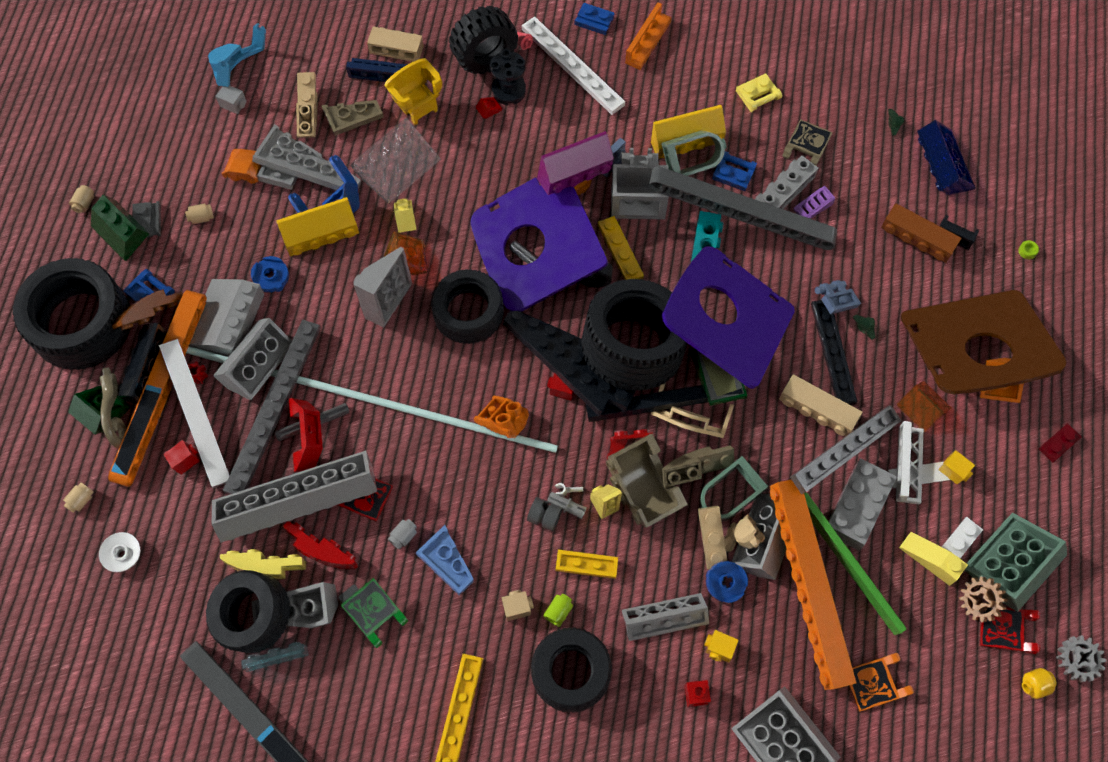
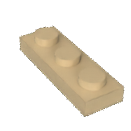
M719 506L698 509L708 570L718 562L727 561Z

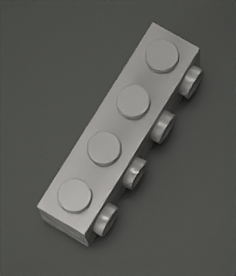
M804 156L797 160L794 159L786 171L783 170L778 175L777 180L771 182L767 186L766 191L763 194L760 193L755 200L784 209L815 178L818 167Z

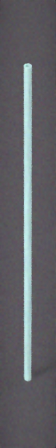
M190 346L186 352L190 355L224 363L228 358L227 356ZM274 370L270 376L276 377L279 370ZM299 376L296 382L556 453L558 445L518 435L516 438H507L505 435L493 432L476 423Z

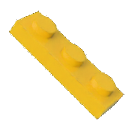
M558 550L555 571L616 579L618 557Z

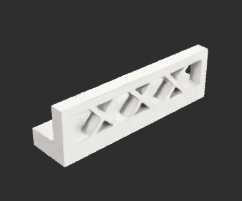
M903 421L898 433L896 501L921 504L924 429L911 427L912 422ZM911 433L918 434V441L914 444L911 442ZM911 449L917 454V460L914 462L910 460ZM910 468L917 473V478L913 481L910 480ZM909 486L915 490L916 498L909 497Z

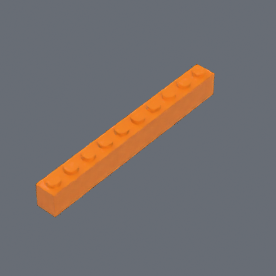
M792 479L777 482L770 486V497L775 504V515L780 523L781 537L785 541L786 556L790 561L792 578L796 582L798 590L797 597L803 608V619L807 623L809 630L808 638L813 645L814 660L820 671V682L824 686V690L856 684L805 494L800 493Z

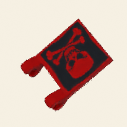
M375 478L377 492L336 506L377 522L393 486Z
M987 608L984 613L990 612L993 608ZM1006 608V610H1000L1001 617L994 616L995 621H989L988 618L987 622L980 621V646L1022 651L1030 654L1040 652V644L1024 643V619L1037 621L1040 619V611L1020 609L1017 612L1012 608Z

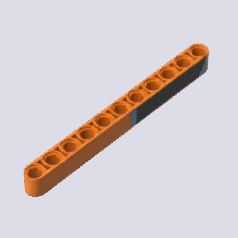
M186 290L183 293L162 343L178 339L184 357L205 308L207 300L205 294ZM161 350L157 355L109 471V482L127 487L133 484L172 389L173 382Z

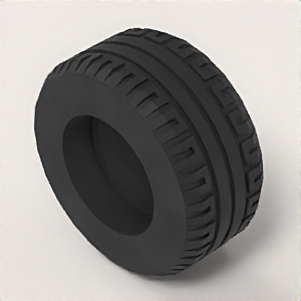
M241 570L226 576L216 585L208 600L206 622L211 636H213L217 643L229 650L244 653H256L266 650L281 638L289 622L290 601L287 592L275 578L256 571ZM255 593L260 603L258 618L250 628L242 631L237 621L238 608L245 597Z
M569 627L554 631L541 641L533 654L531 676L535 690L545 703L558 711L574 713L589 709L591 706L593 707L604 696L611 680L612 664L606 646L598 637L584 629ZM565 651L582 653L587 657L591 665V676L588 682L576 690H567L560 687L552 677L551 667L553 661L560 653Z

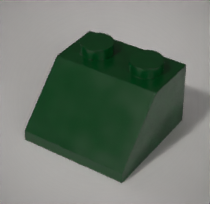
M100 385L74 394L68 410L69 414L95 435L104 432L101 423L102 386ZM118 396L112 407L111 419L113 417L121 418L130 409V406Z

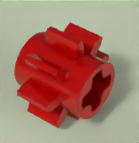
M197 361L194 364H187L195 385L203 384L204 379L208 377L206 372H204L206 367L204 365L200 366Z

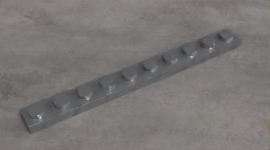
M302 319L225 484L224 493L233 494L248 489L319 334L320 325Z

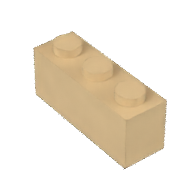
M372 27L367 42L369 54L412 62L420 59L424 47L421 35L389 30L382 27Z

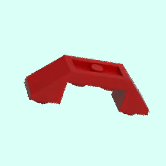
M290 398V417L300 420L302 449L293 453L294 472L298 473L316 467L323 449L320 412L308 401Z

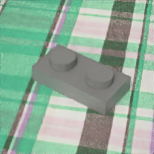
M262 165L257 175L258 181L292 190L298 178Z

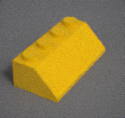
M722 105L653 122L651 144L655 153H658V159L665 158L662 148L663 142L691 133L707 131L718 135L721 139H725L726 128ZM706 136L677 145L675 148L677 154H685L688 151L700 150L715 144L711 137Z
M347 197L276 220L290 256L300 255L305 251L318 249L320 246L333 244L338 240L351 238L359 234Z

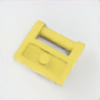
M763 74L736 87L737 94L751 112L774 99L779 100L782 98V92L776 88L767 74ZM769 92L771 93V94H769V95H766V96H764V97H762V98H760V99L754 101V99H756V98H758V97H760V96H762V95H764V94H767V93H769Z

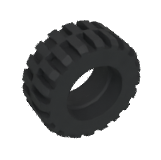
M481 6L476 10H470V13L467 15L464 14L461 17L462 19L455 23V28H452L449 37L450 49L460 66L465 71L473 74L490 73L492 58L496 54L501 53L503 49L515 52L514 49L518 45L517 30L507 14L498 7L487 6L485 8Z

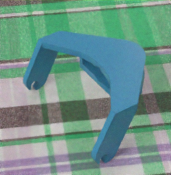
M259 23L253 26L252 45L241 48L237 44H226L213 49L209 53V62L218 86L228 87L230 85L232 69L243 59L265 49L266 29L264 26L259 28Z

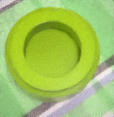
M1027 240L1020 245L1018 251L1024 259H1033L1038 254L1039 247L1035 242Z

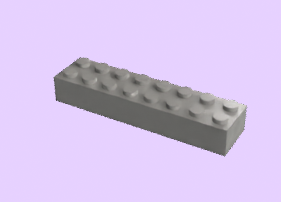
M367 451L212 500V526L220 542L252 534L255 531L270 528L286 521H292L295 518L310 515L316 511L328 509L377 492L374 470Z

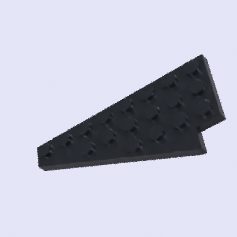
M510 310L504 319L503 325L553 373H556L597 415H601L607 404L626 411L637 390L615 387L597 376L585 361L581 338L523 312Z

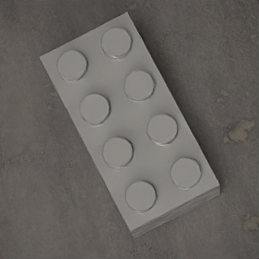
M861 458L855 465L828 520L842 541L858 551L866 544L897 476Z

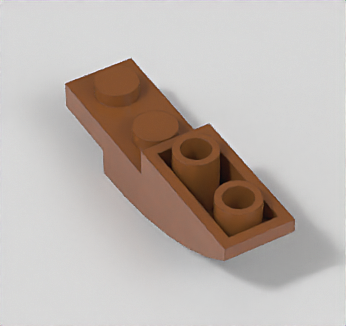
M164 289L156 291L126 308L115 320L112 327L113 329L121 327L122 330L133 327V323L138 322V325L150 322L149 318L155 316L156 312L163 310L162 307L167 306L170 309L178 306L183 293L179 292L166 296Z

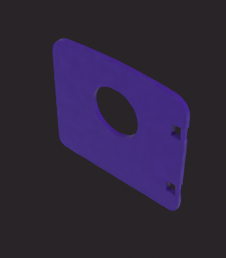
M535 177L502 195L490 204L480 207L471 217V227L480 255L489 276L500 287L503 304L508 310L524 311L602 270L608 264L605 252L574 187L570 186L559 193L547 195ZM499 204L500 208L491 212L490 208ZM525 226H533L540 229L545 237V246L542 254L534 262L527 265L511 263L505 254V245L509 236L515 230Z
M707 246L702 248L679 279L665 306L662 318L669 330L748 388L754 389L760 384L795 309L790 302L778 296L771 288L737 263L732 262L721 251ZM723 261L729 264L731 268L724 264ZM714 288L725 293L736 307V321L732 324H722L710 318L700 304L701 290ZM769 295L775 298L777 302L770 298Z

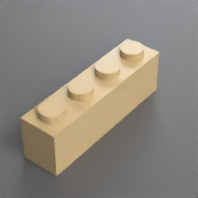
M794 374L779 398L784 405L799 410L806 417L814 418L820 425L834 429L841 436H847L852 432L862 414V411Z

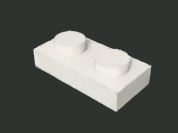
M966 517L943 544L942 548L961 558L983 529Z

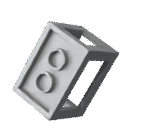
M630 148L629 153H622V164H613L611 217L615 216L616 219H665L669 196L651 190L649 182L654 167L668 169V165H658V153H652V148H648L647 155H634L633 148Z

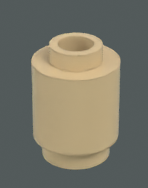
M85 185L77 188L69 202L71 209L77 213L86 212L94 199V191Z
M204 203L190 206L188 211H185L187 221H191L192 225L208 222L214 218L210 204L206 205Z
M80 482L63 499L66 502L64 507L73 513L76 510L80 512L92 498L93 491Z

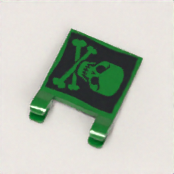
M374 578L341 604L342 608L375 648L381 646L382 641L374 631L390 617L394 616L402 626L408 622V619Z

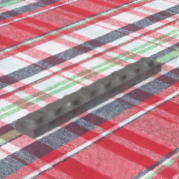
M891 405L887 406L790 478L801 494L807 492L902 420Z

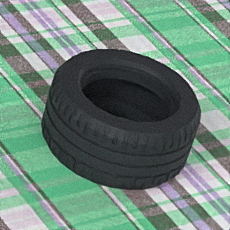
M465 269L452 272L445 276L444 279H441V282L436 285L432 293L431 307L436 326L444 336L452 341L454 340V342L474 344L475 342L484 341V339L491 337L502 323L504 304L500 287L492 277L483 272L481 273V271ZM470 292L485 298L488 303L487 310L475 320H458L448 312L450 302L460 294Z

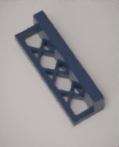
M352 58L351 62L347 61L346 69L349 78L386 82L394 73L408 64Z

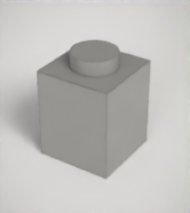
M230 85L228 87L223 86L215 96L220 107L236 114L245 107L247 102L243 91Z

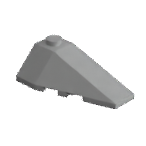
M321 582L287 592L290 601V618L287 626L315 628L331 624L338 606L335 584ZM259 600L252 601L254 622L257 620L260 611Z

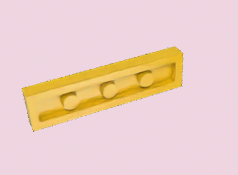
M615 216L598 221V227L624 280L644 279V274Z

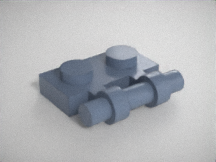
M836 280L831 284L823 283L815 288L816 294L825 295L821 300L830 314L854 309L861 304L852 289L846 290L847 284L845 281Z

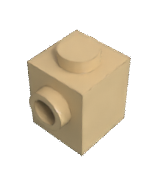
M515 590L510 592L509 596L501 597L507 621L531 615L530 609H533L534 606L531 596L527 597L526 591Z

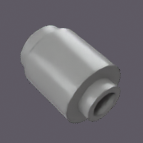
M402 519L390 533L388 541L400 550L417 534L415 530L417 526L409 519L407 521Z

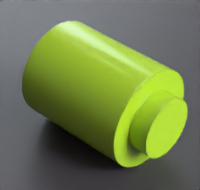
M561 594V596L556 595L543 617L555 626L561 627L573 608L572 599L565 594Z

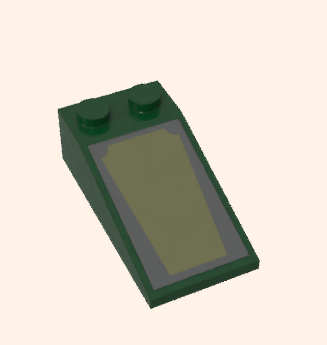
M688 344L690 356L701 385L708 397L709 406L747 398L743 383ZM742 388L743 394L724 395Z

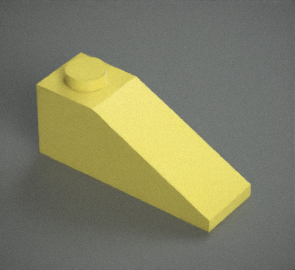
M609 484L604 487L600 485L592 490L590 500L601 519L619 511L622 492L620 489Z
M913 532L909 533L899 547L949 586L958 580L968 566L967 563L952 552Z

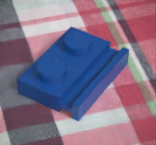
M583 3L574 21V25L606 35L615 13Z

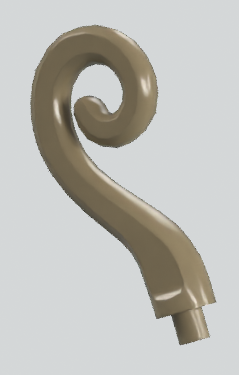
M107 367L102 369L103 375L100 376L103 392L101 423L110 444L115 448H119L127 428L120 418L113 417L111 419L112 407L118 394L116 374H111L110 368Z

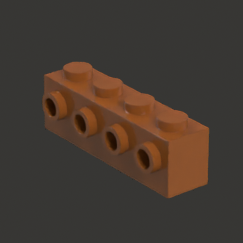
M897 203L894 204L881 227L887 233L899 237L902 241L914 245L920 251L927 252L937 260L947 263L961 240V237Z

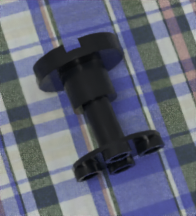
M503 49L501 53L496 54L492 58L490 63V70L493 76L496 77L492 83L493 96L500 104H517L526 95V84L521 77L525 71V60L518 53L509 49Z

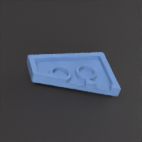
M445 525L416 552V555L459 596L474 582Z

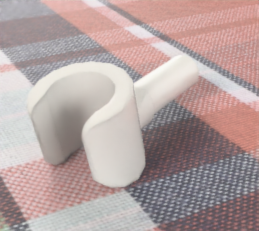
M562 483L555 485L556 488H564L562 492H556V494L562 497L570 492H583V487H565Z

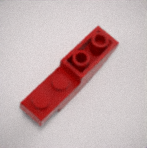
M287 521L284 524L283 528L286 532L296 539L293 546L306 557L335 568L356 569L358 567L355 562L356 557L348 551L342 552L339 549L341 546L333 539L328 541L323 538L320 542L314 535H306L303 532L305 529L297 522L292 524Z

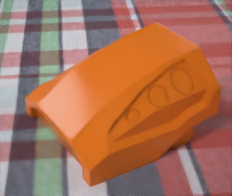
M233 149L225 171L222 172L223 178L228 176L232 181L244 179L251 184L257 183V175L262 165L253 162V155L256 151Z
M494 395L480 414L474 417V422L493 432L505 435L507 438H516L525 428L529 413L528 409L522 407L519 402H513L511 399Z

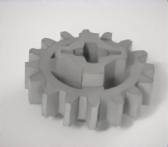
M1082 635L1078 636L1077 639L1073 636L1069 638V641H1063V646L1058 648V651L1062 653L1056 656L1057 659L1062 660V663L1058 666L1066 669L1063 673L1064 675L1071 674V680L1078 678L1080 683L1086 680L1091 682L1094 678L1100 677V672L1105 670V667L1101 665V663L1106 662V659L1101 658L1104 651H1098V643L1091 644L1092 638L1084 641Z

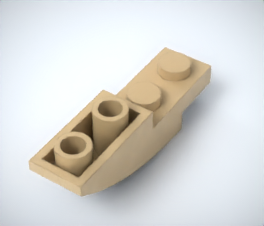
M315 72L297 73V138L315 137L317 127Z

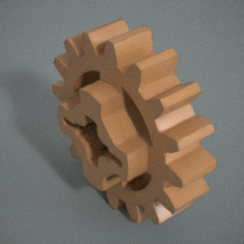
M980 577L979 580L978 578H972V583H965L967 589H961L964 596L959 597V599L965 602V604L961 605V608L968 609L966 615L973 614L972 620L980 618L981 622H987L988 618L989 621H995L994 616L1001 617L1000 610H1006V607L1002 605L1003 602L1008 601V599L1002 598L1006 591H1000L1001 584H993V578L988 580L986 577ZM983 585L979 591H974L976 587ZM978 596H983V598L989 603H983L981 597ZM987 608H993L990 612L984 613Z

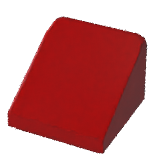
M494 97L480 98L476 105V109L483 119H487L502 111L501 106Z

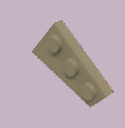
M377 100L355 102L351 105L339 103L337 106L330 107L328 105H321L335 136L384 117Z

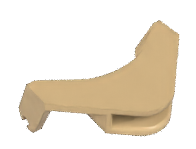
M665 384L660 386L659 392L664 391ZM730 404L722 429L709 426L710 418L675 406H672L670 412L660 410L651 412V415L691 431L724 438L734 405ZM673 413L706 422L705 426L700 427L694 424H687L685 421L673 418Z

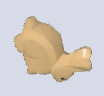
M748 514L738 523L733 522L729 526L724 537L726 552H731L736 542L744 548L752 549L757 548L765 540L764 534L756 526L757 523Z

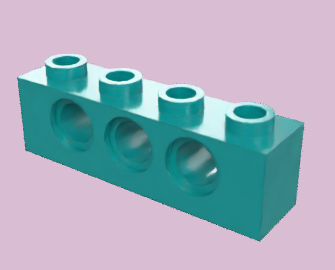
M700 211L691 262L704 247L720 248L721 238L718 237L719 232L722 233L723 230L722 214Z

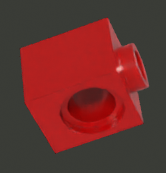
M708 680L687 682L685 684L687 708L710 704Z

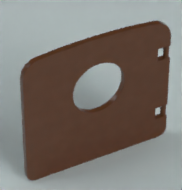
M1018 290L906 310L901 314V321L908 330L928 370L932 373L937 386L949 394L973 393L1023 384L1060 374L1066 367L1064 355L1024 295ZM912 327H917L919 332L914 333ZM978 336L995 337L1010 347L1012 358L1009 362L1000 366H986L971 359L965 350V345L970 339ZM940 368L943 374L938 375L935 369Z

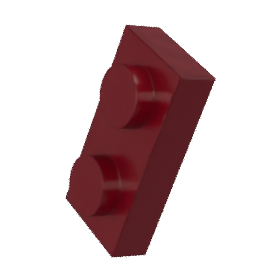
M1067 423L1046 441L1039 450L1054 463L1082 437Z

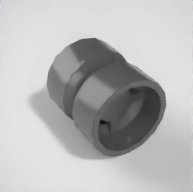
M536 497L529 510L527 521L536 525L541 523L543 528L553 532L560 519L563 507L553 503L548 505L546 500Z

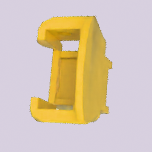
M426 58L418 59L404 66L385 82L384 86L392 96V99L406 115L410 114L411 120L415 125L418 124V119L431 111L435 113L438 111L436 98L439 97V92L443 86L442 79L438 71ZM427 80H429L433 86V93L425 85V83H427Z

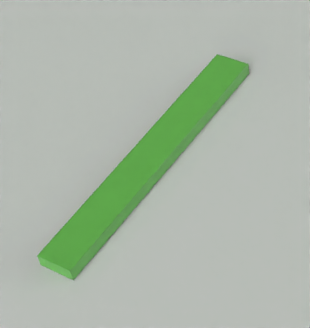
M805 492L812 524L894 635L904 632L906 630L905 625L809 494Z

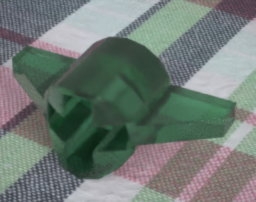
M888 109V125L892 136H895L903 124L904 118L899 116L893 109Z
M859 315L852 317L858 324L859 330L873 340L875 338V320L871 317Z

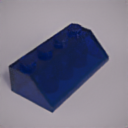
M937 120L917 131L919 135L918 141L925 150L924 157L931 165L930 172L936 178L937 182L935 184L937 189L948 195L976 189L952 129Z

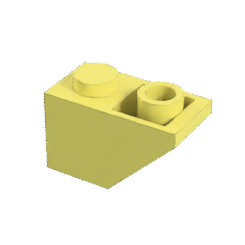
M397 200L394 203V213L398 233L417 230L412 200Z

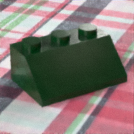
M104 194L91 208V227L124 261H127L149 233L115 199Z

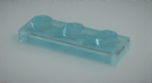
M295 642L289 644L288 648L270 649L267 654L260 655L256 653L248 655L247 659L241 660L242 668L246 672L308 656L309 653L305 644Z

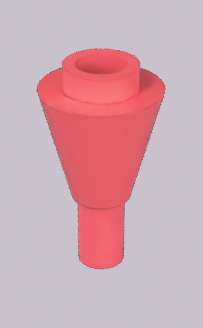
M517 31L520 48L522 50L530 48L533 43L532 35Z

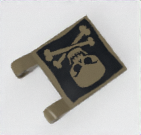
M800 119L784 149L782 157L789 159L793 149L812 156L810 162L817 166L833 132Z

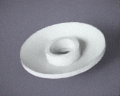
M125 532L110 535L104 540L99 550L101 564L111 572H124L135 565L140 556L138 540L133 535ZM125 551L124 556L119 557L120 552Z

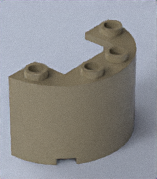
M652 433L608 456L606 465L612 475L610 477L612 485L622 492L621 503L623 505L627 504L633 513L632 516L636 524H642L645 528L688 505L679 487L670 486L665 488L663 486V465L657 455L661 450Z

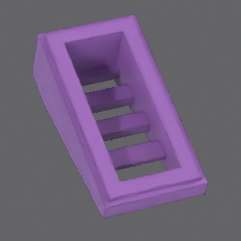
M823 186L796 205L794 211L798 215L811 219L832 206L835 197L826 186ZM803 207L809 212L808 214L803 210Z

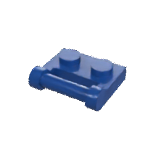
M725 151L712 179L746 191L757 163L740 159ZM728 161L749 170L746 172L725 163Z
M148 269L143 270L123 290L135 302L154 293L152 289L144 284L145 281H149L159 290L164 289L166 296L175 293L172 287H167L155 278Z

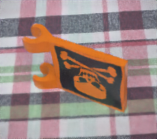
M898 653L852 668L856 684L849 686L859 712L910 696L914 693L910 685L897 690L887 666L900 661Z

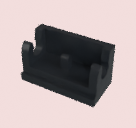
M945 215L939 226L961 237L957 246L969 251L980 230L976 228L974 232L948 221L949 216Z

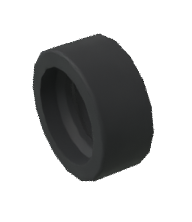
M608 263L605 268L584 278L579 283L594 288L609 285L612 282V265Z

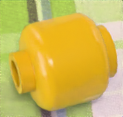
M1038 668L1024 674L1022 688L1032 698L1040 699L1054 693L1056 679L1050 671Z

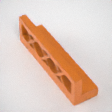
M657 2L626 50L625 64L641 70L671 23L672 17L661 13V3Z

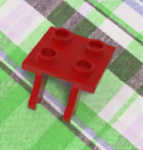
M647 429L633 431L634 434L628 435V431L614 433V436L610 437V452L607 454V460L608 456L623 449L628 439L643 438L651 433H647Z

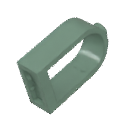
M698 131L662 143L668 169L686 176L717 166L721 162L727 148L724 139L707 131ZM706 136L711 137L715 144V152L712 158L707 162L680 170L675 146Z
M743 456L707 483L702 490L700 504L701 508H706V493L737 469L756 491L731 512L720 514L721 521H727L734 517L768 489L766 483Z

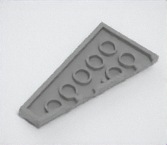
M275 124L253 155V162L334 190L339 189L344 184L329 160L327 161L322 158V154L302 141L297 142L288 132L283 133ZM351 174L356 180L359 188L361 180L353 174Z

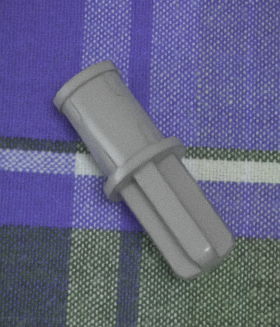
M551 492L547 499L548 503L563 507L564 513L568 512L580 519L583 518L587 507L571 501V498H564L554 492Z

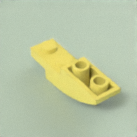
M256 549L247 550V553L228 551L227 554H220V559L237 571L252 570L275 579H285V571L306 570V561L303 557L296 554L288 555V558L269 556L267 559H265L262 552Z

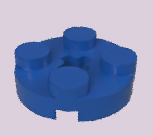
M268 256L253 265L251 278L254 283L260 284L263 292H280L288 282L289 271L286 264L280 258ZM270 271H273L274 275L268 278L266 274H269Z
M721 561L714 564L706 573L708 592L716 600L731 603L739 600L744 595L748 585V578L745 570L736 563ZM725 576L732 580L729 583V587L722 584Z

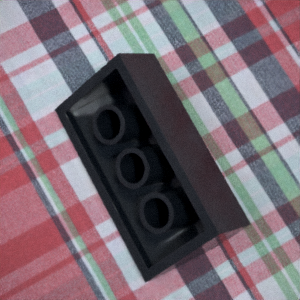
M158 323L144 324L142 330L138 333L136 347L133 348L130 363L125 368V377L118 387V397L126 402L138 404L160 351L159 345L165 339L167 331Z

